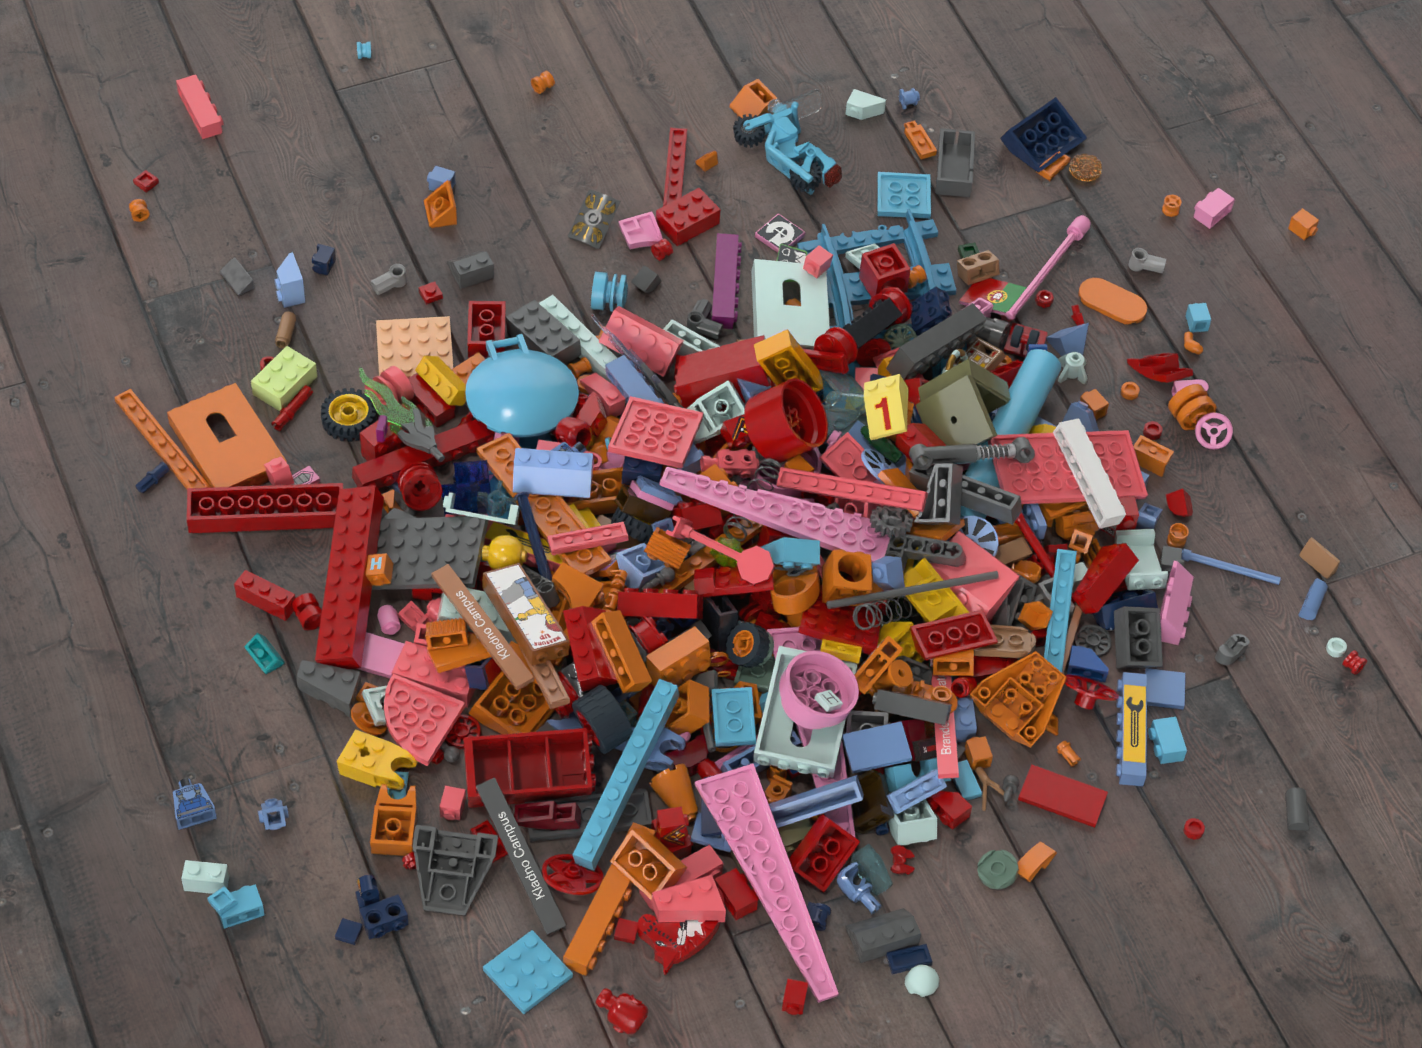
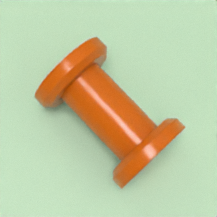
M903 660L893 661L889 665L888 671L882 673L868 692L873 696L881 688L890 690V687L895 685L900 688L910 685L913 678L911 668Z

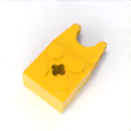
M356 729L337 760L340 775L373 787L387 784L388 788L394 790H402L405 786L404 780L394 771L401 767L413 768L418 763L407 750L392 742Z

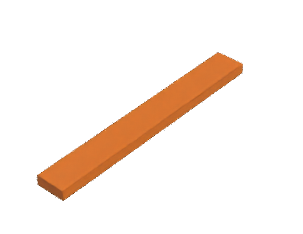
M131 388L114 397L115 402L186 489L211 488Z

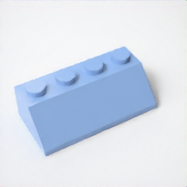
M516 448L513 469V493L528 492L529 494L590 498L594 465L593 454Z

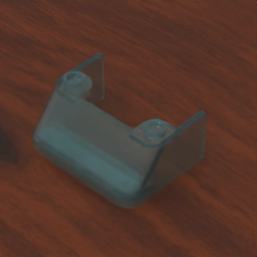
M819 370L824 389L817 391L816 394L821 402L826 399L827 435L830 437L834 430L842 432L866 411L864 390L849 373Z

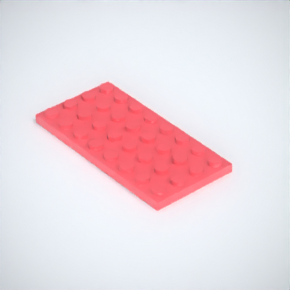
M1129 430L1086 432L1089 440L1093 443L1094 450L1100 458L1105 472L1109 476L1113 489L1117 492V497L1135 496V499H1146L1148 493ZM1053 433L997 435L987 441L988 445L993 446L996 444L998 446L1001 444L1003 446L1004 444L1012 443L1018 437H1025L1033 447L1035 456L1028 463H1021L1017 459H1008L1007 457L1004 459L1002 457L999 459L995 457L993 460L1000 489L1019 495L1021 497V504L1086 501Z

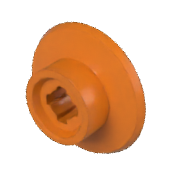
M946 686L930 688L925 691L922 697L952 704L950 713L955 711L958 706L955 694Z

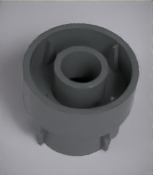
M986 317L987 320L983 324L984 329L976 336L1002 350L1009 336L1011 324L1000 319Z

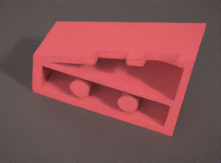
M712 875L652 892V907L658 922H685V920H698V922L718 920V922H725L726 909Z

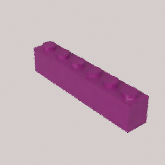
M717 233L712 321L723 324V329H733V322H737L738 311H734V308H738L739 297H735V294H739V283H736V280H740V269H737V266L740 267L741 256H737V254L741 253L742 242H738L739 235Z

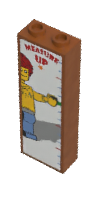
M520 563L483 573L482 588L531 666L569 655V639Z

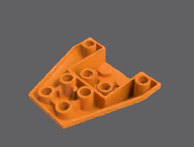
M1035 651L982 680L969 696L981 714L1013 741L1031 748L1043 735L1066 676Z

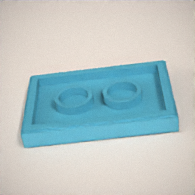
M752 687L712 689L715 746L756 745Z

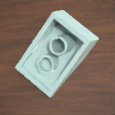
M926 799L899 814L894 813V818L887 821L891 835L897 845H909L911 843L928 842L929 840L937 839V817Z

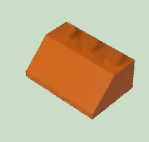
M645 827L631 829L610 860L651 900L652 892L674 886L688 868Z

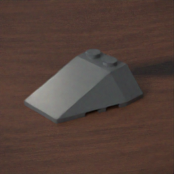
M415 826L413 851L424 911L466 916L496 856L498 835L484 833L472 835L441 831L436 827Z

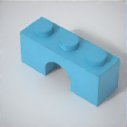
M937 757L920 760L921 771L917 777L912 772L911 764L884 768L888 791L894 792L928 772L938 769ZM943 778L944 781L951 780L950 778Z

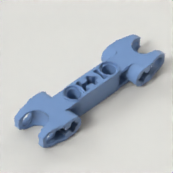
M574 712L569 714V719H550L546 721L555 730L582 728ZM663 728L644 768L655 771H664L668 768L670 771L673 770V760L663 755V753L667 750H684L686 746L685 739L668 728ZM629 739L615 749L624 751Z

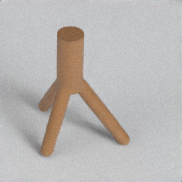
M978 767L975 772L983 782L982 810L985 811L987 786L990 785L1002 795H1004V791L999 788V784L990 780L982 767Z

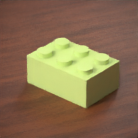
M286 346L251 380L252 393L255 397L280 411L289 404L304 385L309 386L317 378L316 363Z

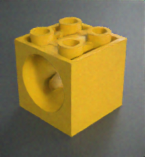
M890 622L880 628L878 645L889 635L903 648L897 657L906 656L921 663L924 661L915 650L910 626L914 625L912 622Z

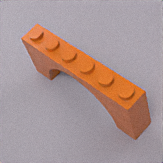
M564 562L561 563L552 577V582L565 596L570 609L580 606L593 608L596 602H601L605 594L603 592L604 584ZM566 628V629L564 630V633L566 634L567 638L569 639L568 631H567V628ZM511 641L509 645L533 675L519 645ZM564 657L551 660L553 667H559ZM534 677L533 683H535V684L538 685V683H537V681H536V679H535V677Z

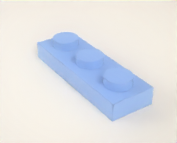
M934 769L886 796L894 813L899 814L946 788L947 785L944 779H938V769Z

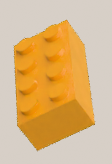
M788 329L754 344L758 363L775 385L792 378H797L806 382L815 392L824 389L820 371Z

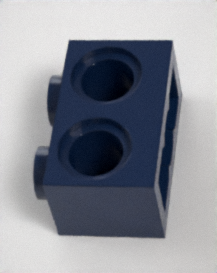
M399 894L359 909L360 920L369 939L380 938L388 932L398 931L409 925L408 914ZM393 913L399 914L397 916H390ZM372 921H379L376 924L371 923Z

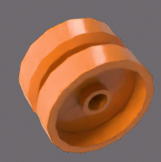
M1200 384L1184 387L1171 398L1168 404L1169 411L1177 419L1181 428L1186 431L1194 430L1201 417L1209 413H1215L1217 409L1211 397H1208L1206 390Z

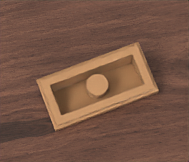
M1312 537L1299 555L1326 579L1336 573L1340 563L1339 559Z

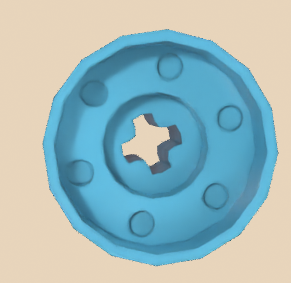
M596 271L592 286L591 309L603 311L606 303H609L610 312L614 311L615 304H617V307L624 308L628 295L627 275H621L620 282H618V274H614L612 281H609L608 273Z

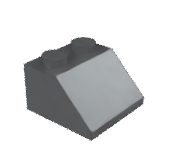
M477 251L447 261V265L460 289L494 278V264L487 251Z

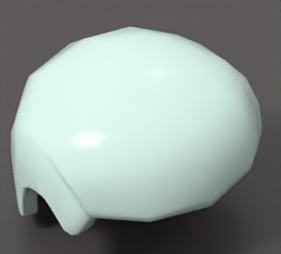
M917 965L906 975L905 986L910 994L915 993L925 997L933 994L939 987V976L935 969L927 965Z

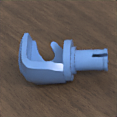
M857 862L851 863L838 874L837 884L854 903L861 901L870 913L874 914V910L877 912L882 905L870 893L872 885L870 883L865 884V878H862L859 885L853 884L859 869Z

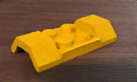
M923 558L914 568L903 574L905 587L943 581L926 558ZM950 588L905 595L926 622L969 613Z

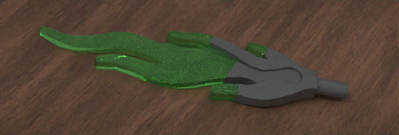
M360 367L359 374L363 383L379 393L386 405H383L374 392L364 389V394L371 399L377 413L387 416L388 422L392 423L390 430L406 445L428 454L432 453L439 462H442L445 456L437 449L434 428L429 419L425 420L426 428H424L421 414L412 402L402 396V403L408 409L404 408L395 399L389 387L368 378L363 368Z

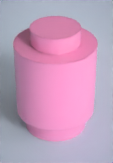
M384 605L379 608L377 617L382 632L389 635L395 634L401 628L396 609L391 605Z

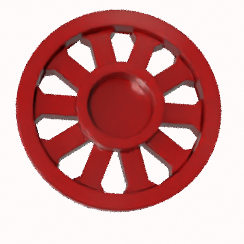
M461 714L455 722L456 725L452 727L447 735L451 737H446L445 742L457 749H464V744H460L461 740L464 742V737L480 736L481 729L478 721L472 716Z

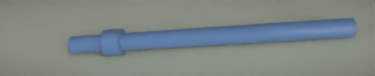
M1188 549L1182 550V560H1192L1277 585L1280 583L1281 577L1191 553V550Z

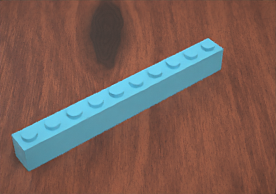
M661 679L658 680L573 853L575 864L592 871L595 870L679 698L677 685Z

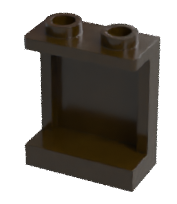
M874 769L867 770L858 777L864 793L863 800L852 804L855 817L853 819L854 831L862 835L894 818L893 809L886 796L889 794L886 777Z

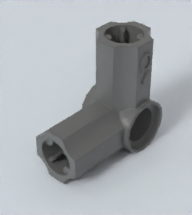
M698 300L692 312L688 314L686 327L697 334L701 333L715 339L720 338L723 330V324L707 319L712 310V304H710L709 300Z

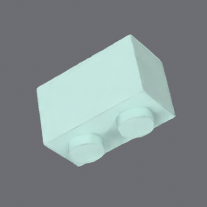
M185 860L181 878L184 891L213 894L224 886L227 888L229 881L227 864Z

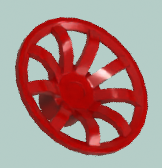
M1065 675L1066 680L1064 684L1076 690L1077 696L1074 703L1082 708L1093 709L1096 699L1115 701L1119 697L1116 691L1100 682L1082 676ZM1087 682L1092 683L1089 690H1087ZM1097 686L1102 687V688H1099L1098 690L1094 691Z

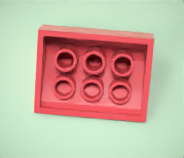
M958 531L949 542L961 545L966 555L965 563L959 567L931 562L930 564L943 580L997 571L998 579L949 587L969 613L983 610L988 622H990L1020 575L964 533Z

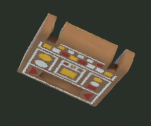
M979 337L965 351L968 359L988 371L995 369L1006 357L1002 350ZM985 349L989 350L992 353L990 355L986 354ZM959 358L954 364L962 363L961 359Z

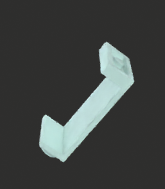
M449 492V496L444 498L443 507L446 508L445 512L513 525L518 523L520 506L511 504L508 519L453 509L455 493Z
M1154 529L1116 531L1114 544L1127 543L1139 559L1125 577L1128 590L1166 588L1168 571L1161 570L1154 548Z

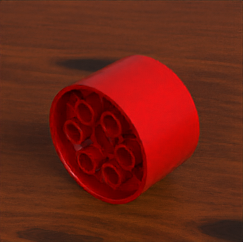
M792 378L749 398L745 405L744 420L748 435L754 447L765 459H773L778 463L785 462L788 459L821 446L827 438L828 421L823 404L816 392L800 379Z

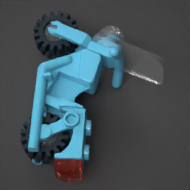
M819 89L811 90L783 102L778 98L773 99L768 104V113L761 116L754 115V117H752V114H749V117H746V114H744L743 118L738 117V121L734 122V138L736 142H739L740 146L742 144L746 148L747 145H750V148H753V144L758 146V142L762 143L765 135L769 134L765 142L766 159L790 179L791 185L795 186L796 190L800 188V192L806 191L811 195L815 190V186L819 187V183L822 181L821 178H823V184L829 188L839 183L842 178L841 167L836 164L833 158L824 154L820 148L815 147L809 142L797 147L795 145L798 142V134L801 132L799 119L816 113L822 108V95Z

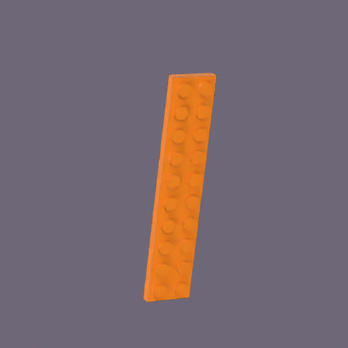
M508 433L476 449L479 457L514 499V496L519 494L513 493L515 449L521 447L512 435ZM529 494L528 500L537 530L546 541L547 536L587 529L561 496ZM601 546L557 554L564 563L587 576L611 564L612 560Z

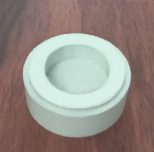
M1337 637L1331 638L1326 646L1328 654L1337 658L1342 657L1347 649L1346 642Z

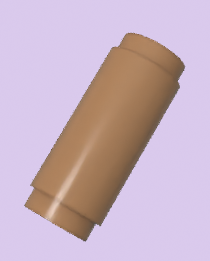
M284 312L281 317L275 339V344L279 348H285L290 344L296 323V315L292 312Z

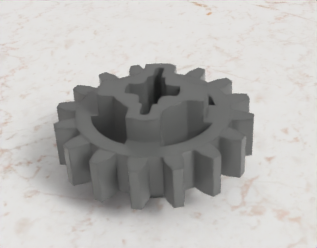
M883 505V508L877 506L876 510H872L870 516L871 528H875L876 533L881 532V536L888 534L889 538L892 535H895L897 538H899L900 534L905 536L906 532H910L912 527V514H907V509L901 510V508Z

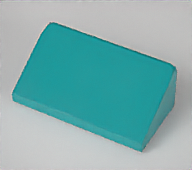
M257 633L244 646L265 674L285 664L279 653L262 634Z

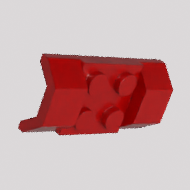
M714 567L695 569L694 590H698V594L703 595V597L774 590L773 572H775V567L768 580L757 584H752L742 579L738 567H722L716 569V571Z

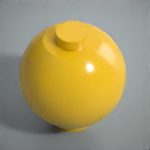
M501 535L494 538L490 545L483 546L482 560L488 561L489 566L493 570L520 563L522 566L523 562L527 560V550H524L523 544L517 538L510 535Z

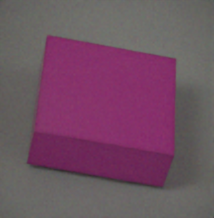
M380 415L376 428L377 442H384L388 431V417Z

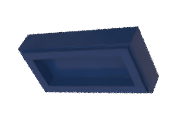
M927 944L886 953L892 974L910 971L917 965L932 966L933 963Z

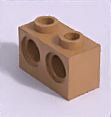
M987 250L957 260L958 276L967 285H971L1000 275L999 259Z

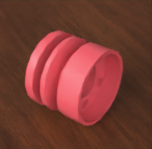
M390 366L381 372L380 376H375L365 384L366 393L372 398V402L375 401L376 409L383 415L388 414L399 405L406 404L414 398L412 384L407 376L396 366Z

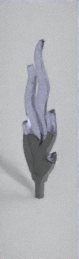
M592 314L591 317L595 323L610 337L608 340L622 355H625L628 360L633 361L636 370L643 374L648 385H651L654 391L669 405L684 408L632 349L628 350Z

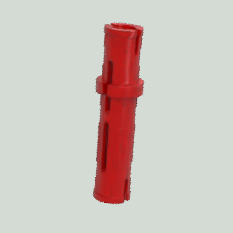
M304 385L289 404L280 410V414L271 423L275 430L281 431L286 423L294 418V414L313 394V390L309 386Z

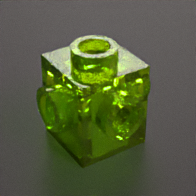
M720 537L717 541L739 553L744 551L740 547V542L734 538L726 539ZM713 548L709 552L716 559L717 563L723 567H735L737 565V560Z

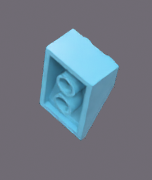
M783 537L761 546V548L770 552L773 563L783 565V568L801 566L802 570H811L813 566L820 564L819 540Z

